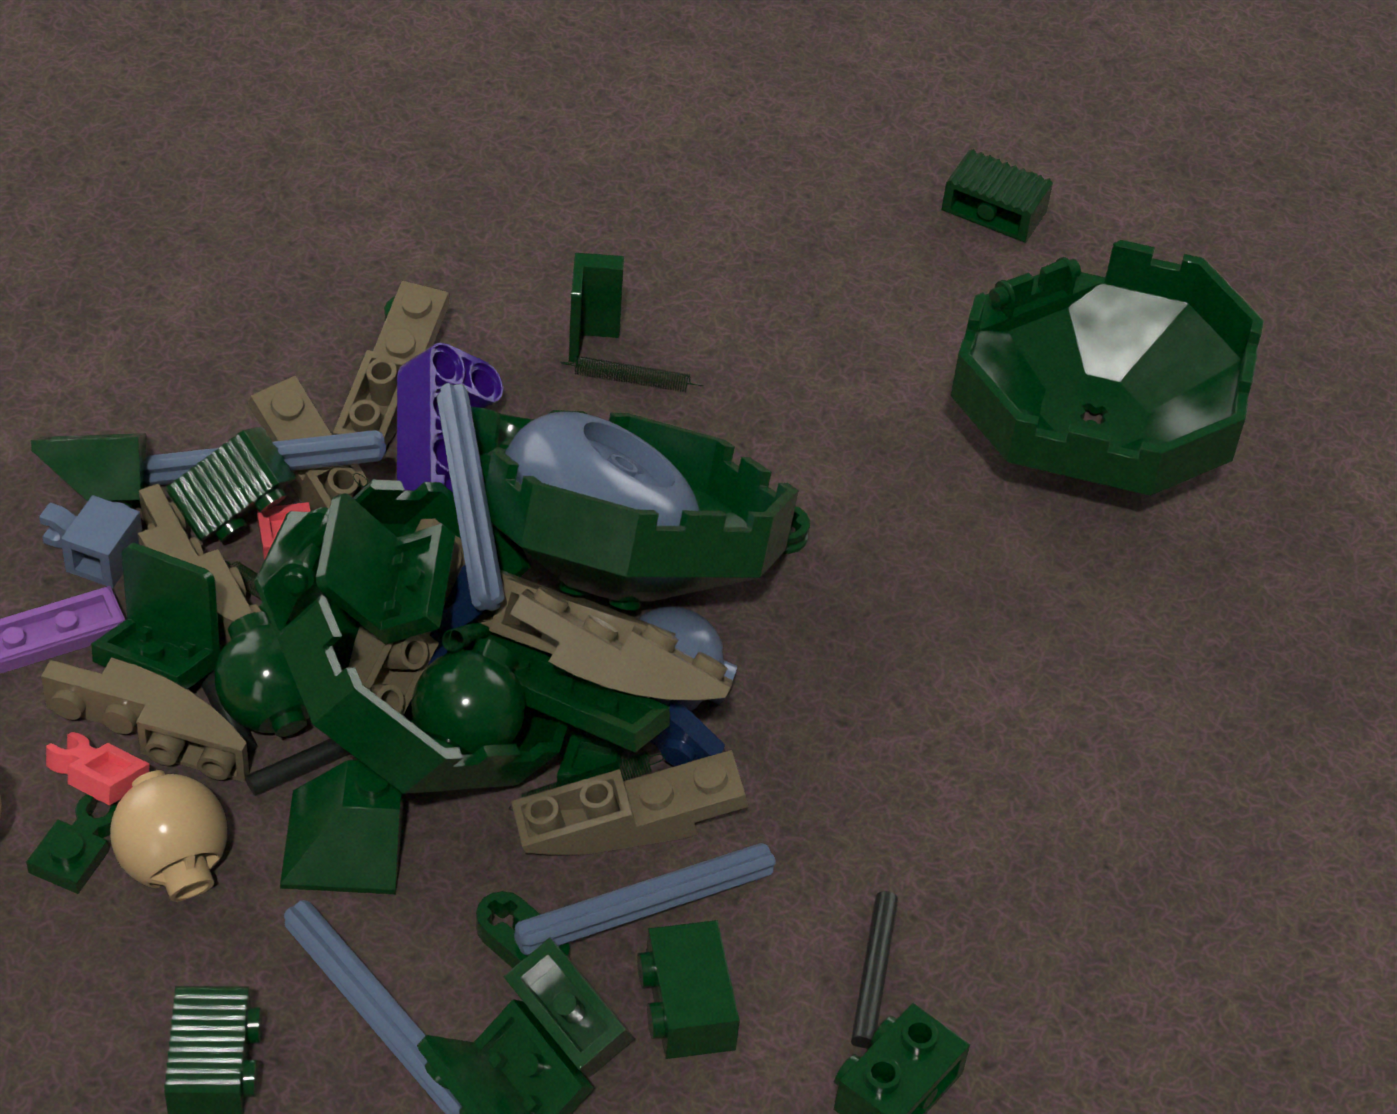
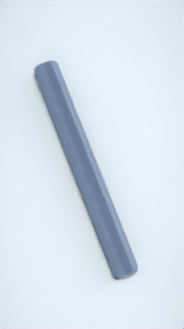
M446 383L440 388L441 392L437 395V402L471 601L473 606L479 611L485 609L494 611L500 608V602L504 600L505 595L468 390L462 384L452 385Z
M377 430L272 442L278 448V453L283 456L284 462L289 465L290 471L378 462L386 454L384 436L382 432ZM218 448L150 455L143 461L144 482L150 486L171 484Z
M764 843L746 847L519 921L515 925L514 939L524 955L532 953L549 937L557 945L577 940L769 876L773 873V866L776 864L775 857Z
M300 900L295 906L289 907L284 913L285 927L440 1109L445 1114H460L459 1109L462 1106L450 1090L436 1083L425 1069L427 1060L417 1047V1044L425 1037V1034L311 902Z

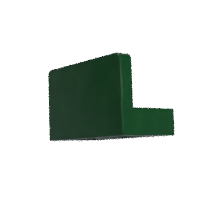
M575 253L571 290L568 362H574L575 357L579 356L581 336L619 338L624 256Z

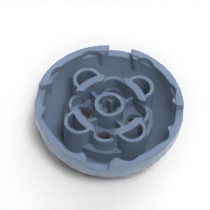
M565 411L543 415L525 425L515 435L505 451L506 455L519 464L516 480L520 484H522L523 476H534L542 483L634 509L655 510L659 514L657 526H679L682 510L699 511L696 497L690 485L679 470L664 455L635 434L596 416Z

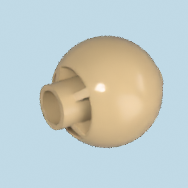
M162 770L151 771L139 776L132 782L133 788L121 798L112 817L110 838L117 861L125 872L139 883L152 888H159L160 885H164L170 900L173 902L183 901L208 891L214 885L210 870L219 862L227 842V820L221 803L204 784L187 776L178 774L165 775V772Z

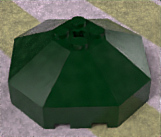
M1120 240L1113 243L1106 277L1083 273L1076 259L1069 260L1066 257H1061L1055 263L1041 267L1040 274L1032 277L1028 272L1007 281L1001 280L996 282L995 288L991 289L988 294L983 292L975 295L966 333L958 353L951 397L1008 463L1151 496L1233 461L1246 419L1248 396L1253 382L1257 349L1264 320L1204 258L1184 254L1181 264L1152 258L1155 247ZM1085 410H1089L1093 414L1102 413L1101 424L1094 420H1083Z
M552 410L550 413L564 412V410ZM565 411V412H579V413L587 414V413H585L584 411ZM611 412L609 421L635 434L664 455L683 475L696 497L699 511L682 510L679 526H657L659 514L655 510L634 509L542 483L534 476H523L522 484H520L516 480L519 464L505 454L506 449L515 436L506 438L499 448L497 447L488 454L480 456L491 522L560 579L559 589L563 592L578 596L592 593L609 598L611 605L625 610L639 609L641 601H655L760 578L786 549L799 492L789 483H778L776 492L768 487L772 472L751 457H741L739 466L732 462L735 446L724 439L630 413Z
M373 479L353 497L355 501L396 537L415 532L421 519H436L461 539L453 492L440 482H424L415 491L405 490L401 481ZM320 507L310 512L290 511L286 514L254 583L308 715L316 728L403 794L518 785L560 752L568 723L537 711L534 715L524 718L520 731L511 744L482 746L474 754L462 755L459 747L444 748L415 726L412 717V704L407 707L402 716L363 686L356 668H348L360 623L321 592L316 583L330 509ZM492 524L500 570L521 577L531 568L523 549ZM509 639V640L514 641V642H516V643H518V644H521V645H523V646L526 645V644L517 642V641H515V640ZM471 646V647H468V648H465V649H462V650H469V649H471V648L474 647V646Z

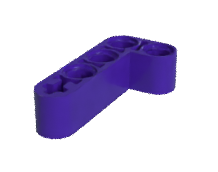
M441 342L434 344L404 363L398 370L397 481L402 482L405 490L415 491L424 482H440L453 492L437 402V395L441 392L440 388L446 383L464 385L468 390L471 407L487 408L497 402L503 394L502 380L493 366L449 344Z

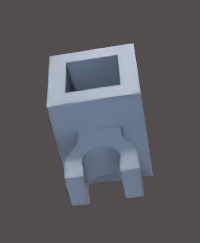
M94 495L91 496L78 516H75L64 507L49 503L39 516L40 524L50 526L42 536L43 543L62 548L66 572L105 586H111V588H114L123 575L122 550L131 543L139 544L138 533L142 532L140 511L131 509L123 503L111 502Z

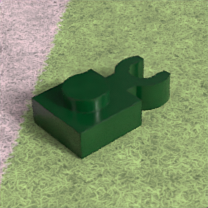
M88 794L82 797L75 808L76 820L73 825L57 819L26 861L28 873L79 894L109 852L108 842L103 838L110 835L111 821L117 806L113 805L105 816L93 818L90 815L96 808L94 797Z

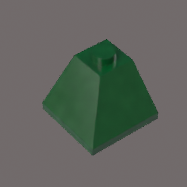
M146 433L47 436L31 440V451L86 501H89L91 496L94 495L111 502L123 503L133 509V500H140L139 490L145 488L143 461L146 459Z
M347 760L294 789L280 889L396 895L406 795L358 760Z

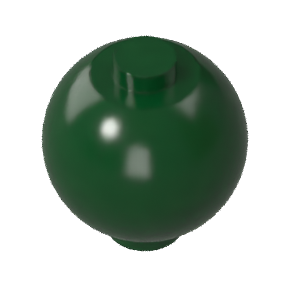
M253 612L236 619L227 629L231 641L222 649L215 667V689L222 707L233 720L253 731L275 733L278 737L288 736L300 731L307 725L306 720L309 718V715L267 612Z
M480 638L476 641L472 650L449 652L434 660L422 672L413 691L412 717L415 726L444 748L459 747L462 755L474 754L482 746L511 744L520 731L525 715L523 688L519 679L512 672L518 660L516 655L497 642Z

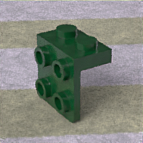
M347 493L334 496L331 500L316 575L317 586L321 592L385 645L440 629L456 535L441 523L396 537Z
M131 543L121 553L127 619L91 643L93 662L106 667L112 657L140 666L175 682L185 689H189L215 669L220 655L215 578L205 568L140 544Z
M512 999L474 1042L425 1035L417 1044L419 1051L427 1060L425 1064L427 1073L440 1086L450 1090L462 1106L459 1109L460 1114H572L595 1089L526 1004L520 1000Z

